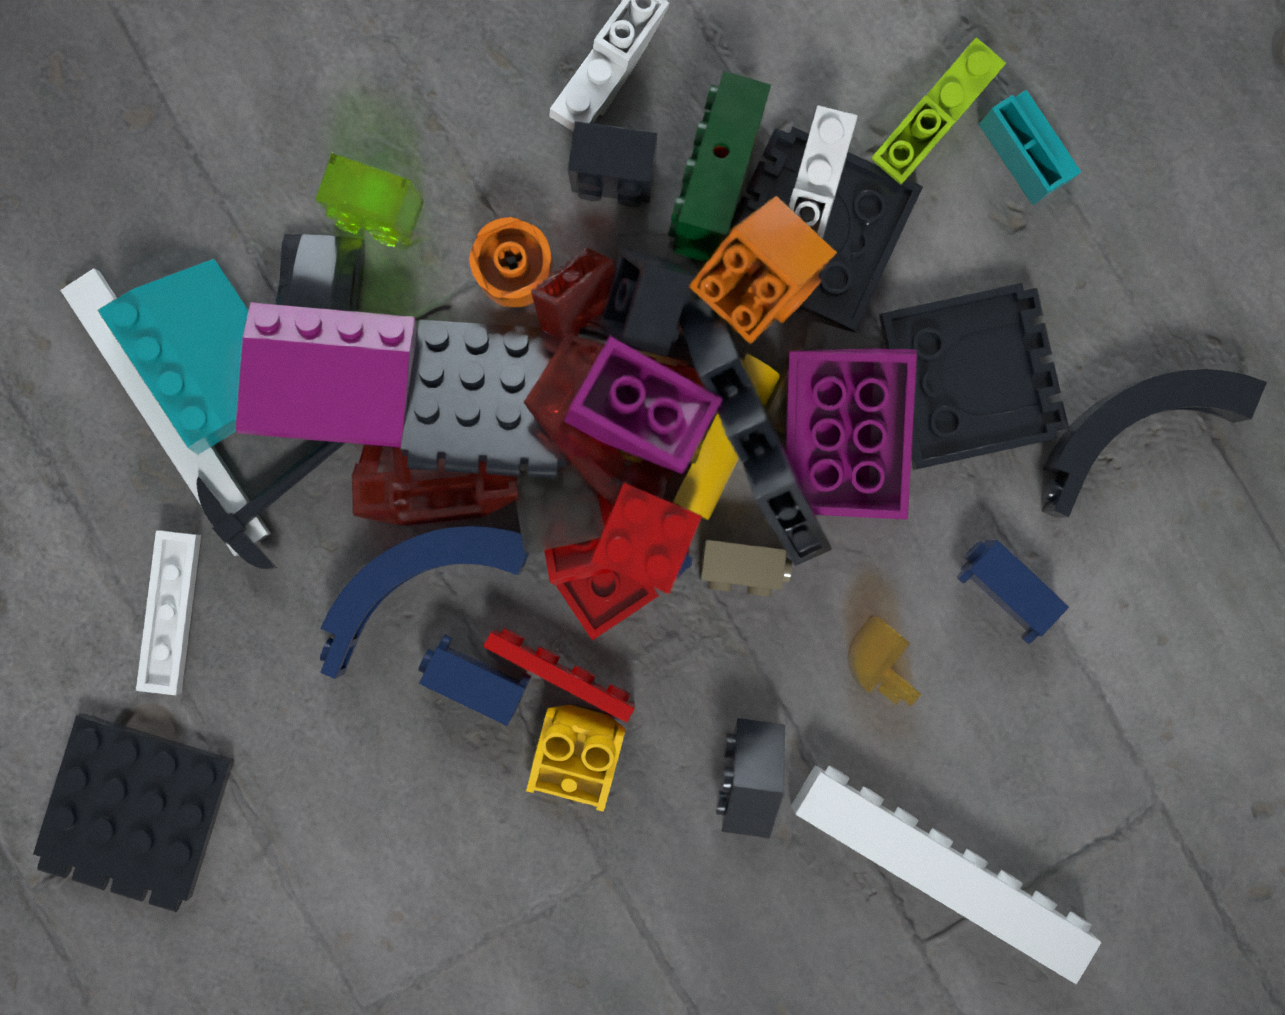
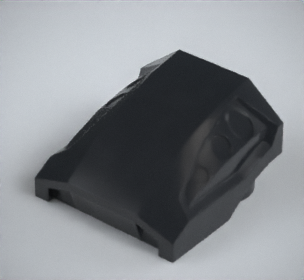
M284 234L281 249L279 287L274 305L357 312L363 281L365 240L343 236Z

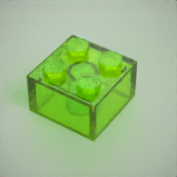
M334 153L330 155L315 201L326 211L325 216L336 221V227L353 234H358L359 229L365 230L373 234L372 238L392 247H395L397 242L406 245L410 244L424 200L410 179Z

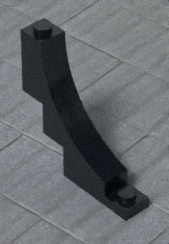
M702 298L683 306L679 322L697 373L707 391L722 399L717 412L726 437L742 462L756 502L792 562L797 566L831 551L832 547L828 537L820 525L809 498L777 435L729 323Z

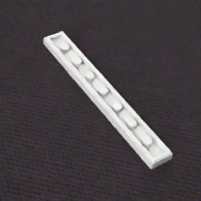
M93 268L61 289L62 294L198 502L200 503L196 484L198 476L228 514H235L250 502L214 445L199 455L187 448L100 316L97 309L117 298L100 271ZM259 515L245 526L247 529L244 532L255 544L271 535V532ZM226 544L234 556H239L229 544Z

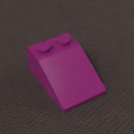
M610 336L570 406L564 421L603 443L683 473L722 399Z

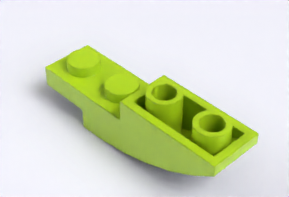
M976 37L871 157V160L902 185L1002 70L1006 62Z

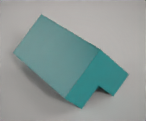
M1027 89L1015 97L1011 95L994 106L978 124L1032 205L1058 190L1082 172Z

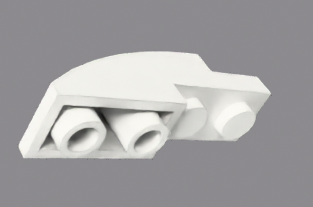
M622 0L594 39L593 49L551 106L549 117L574 131L575 121L593 124L599 114L603 116L642 56L664 17L670 2L667 0Z
M817 105L796 185L793 188L788 207L823 239L858 115Z

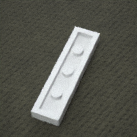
M156 530L136 691L168 695L182 693L201 535Z

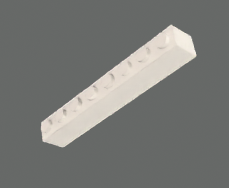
M816 765L814 766L791 804L797 816L1077 985L1101 944V941L1089 932L1092 927L1089 922L1071 911L1067 917L1055 910L1058 904L1038 891H1035L1033 896L1022 891L1020 888L1023 883L1009 873L1001 870L996 875L985 868L988 862L969 849H966L964 854H961L951 848L954 841L938 830L932 828L928 834L918 828L916 825L919 820L905 810L897 807L896 811L892 812L881 805L884 799L872 790L863 786L859 792L847 785L850 778L832 766H828L826 771Z

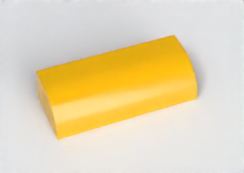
M747 354L744 358L745 364L764 406H766L780 375L764 362ZM718 412L672 502L675 505L701 515L702 519L706 521L709 520L739 460L726 437Z

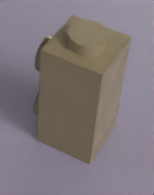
M704 540L699 579L708 581L707 589L731 592L732 584L748 586L747 594L771 597L772 589L782 590L783 582L790 581L792 560L791 558H786L787 552L784 549Z

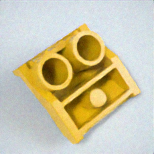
M564 705L548 708L526 791L534 793L536 790L596 806V810L604 812L626 728L607 714L581 707Z

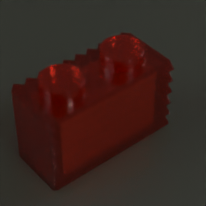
M583 248V252L577 253V257H572V261L566 262L565 266H560V270L554 271V275H549V279L543 280V284H537V288L531 289L541 329L564 342L568 338L576 336L580 332V328L595 316L602 314L615 271L613 260L590 248Z

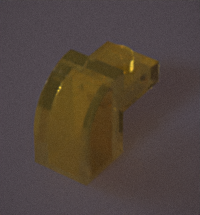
M874 615L867 619L853 637L849 646L848 665L855 682L869 694L880 682L881 686L877 690L895 705L902 700L912 707L921 696V693L890 669L910 642L882 619Z

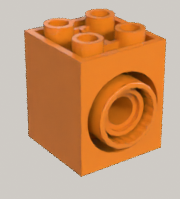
M776 196L733 229L689 287L751 344L776 319L783 323L796 311L821 283V278L817 275L837 252Z

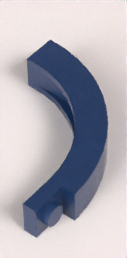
M452 527L418 535L386 550L369 562L352 578L331 606L320 629L335 634L334 639L329 638L322 649L320 660L324 664L320 673L334 679L345 674L359 637L373 612L388 595L409 579L434 568L454 564L483 565L520 575L535 537L496 527Z

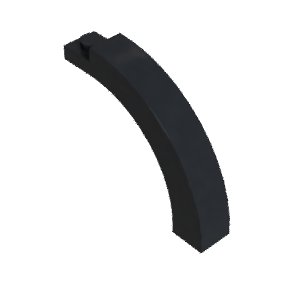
M1182 370L1145 379L1107 395L1081 414L1063 433L1052 449L1043 470L1057 476L1048 482L1043 492L1042 500L1045 501L1042 512L1055 518L1069 517L1095 460L1116 436L1137 421L1158 412L1175 410L1211 414L1232 423L1251 420L1267 382L1245 374L1225 370Z

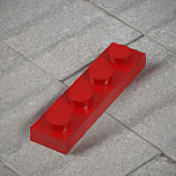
M504 627L502 632L497 630L490 632L483 646L484 648L626 723L630 719L635 709V703L629 700L631 694L614 684H610L608 689L594 682L596 675L578 665H574L572 670L558 663L559 655L541 646L538 647L537 651L522 644L525 638Z

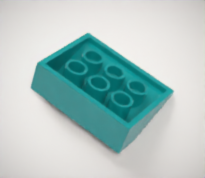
M215 259L136 287L97 309L187 448L199 455L236 432L242 341L249 311Z

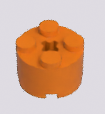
M504 217L488 223L477 234V238L470 251V268L480 288L491 300L504 307H523L536 302L549 290L553 282L554 260L549 243L540 229L518 218ZM515 257L518 262V268L511 270L508 267L507 259Z

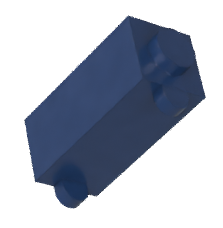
M987 540L985 543L979 541L965 554L964 558L967 562L961 567L962 571L958 574L957 579L962 584L969 579L973 580L1026 630L1021 639L1027 644L1033 642L1038 636L1042 637L1069 608L1063 600L998 540Z
M444 635L435 651L428 649L418 668V671L424 673L419 684L508 726L532 676L524 672L521 680L507 675L449 647L452 637Z

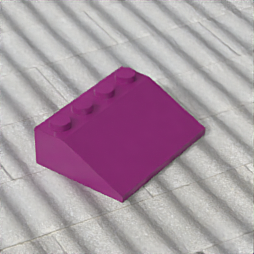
M250 303L242 341L235 429L237 434L401 447L417 339L415 317Z
M831 349L789 351L786 454L809 498L815 515L908 520L916 350Z

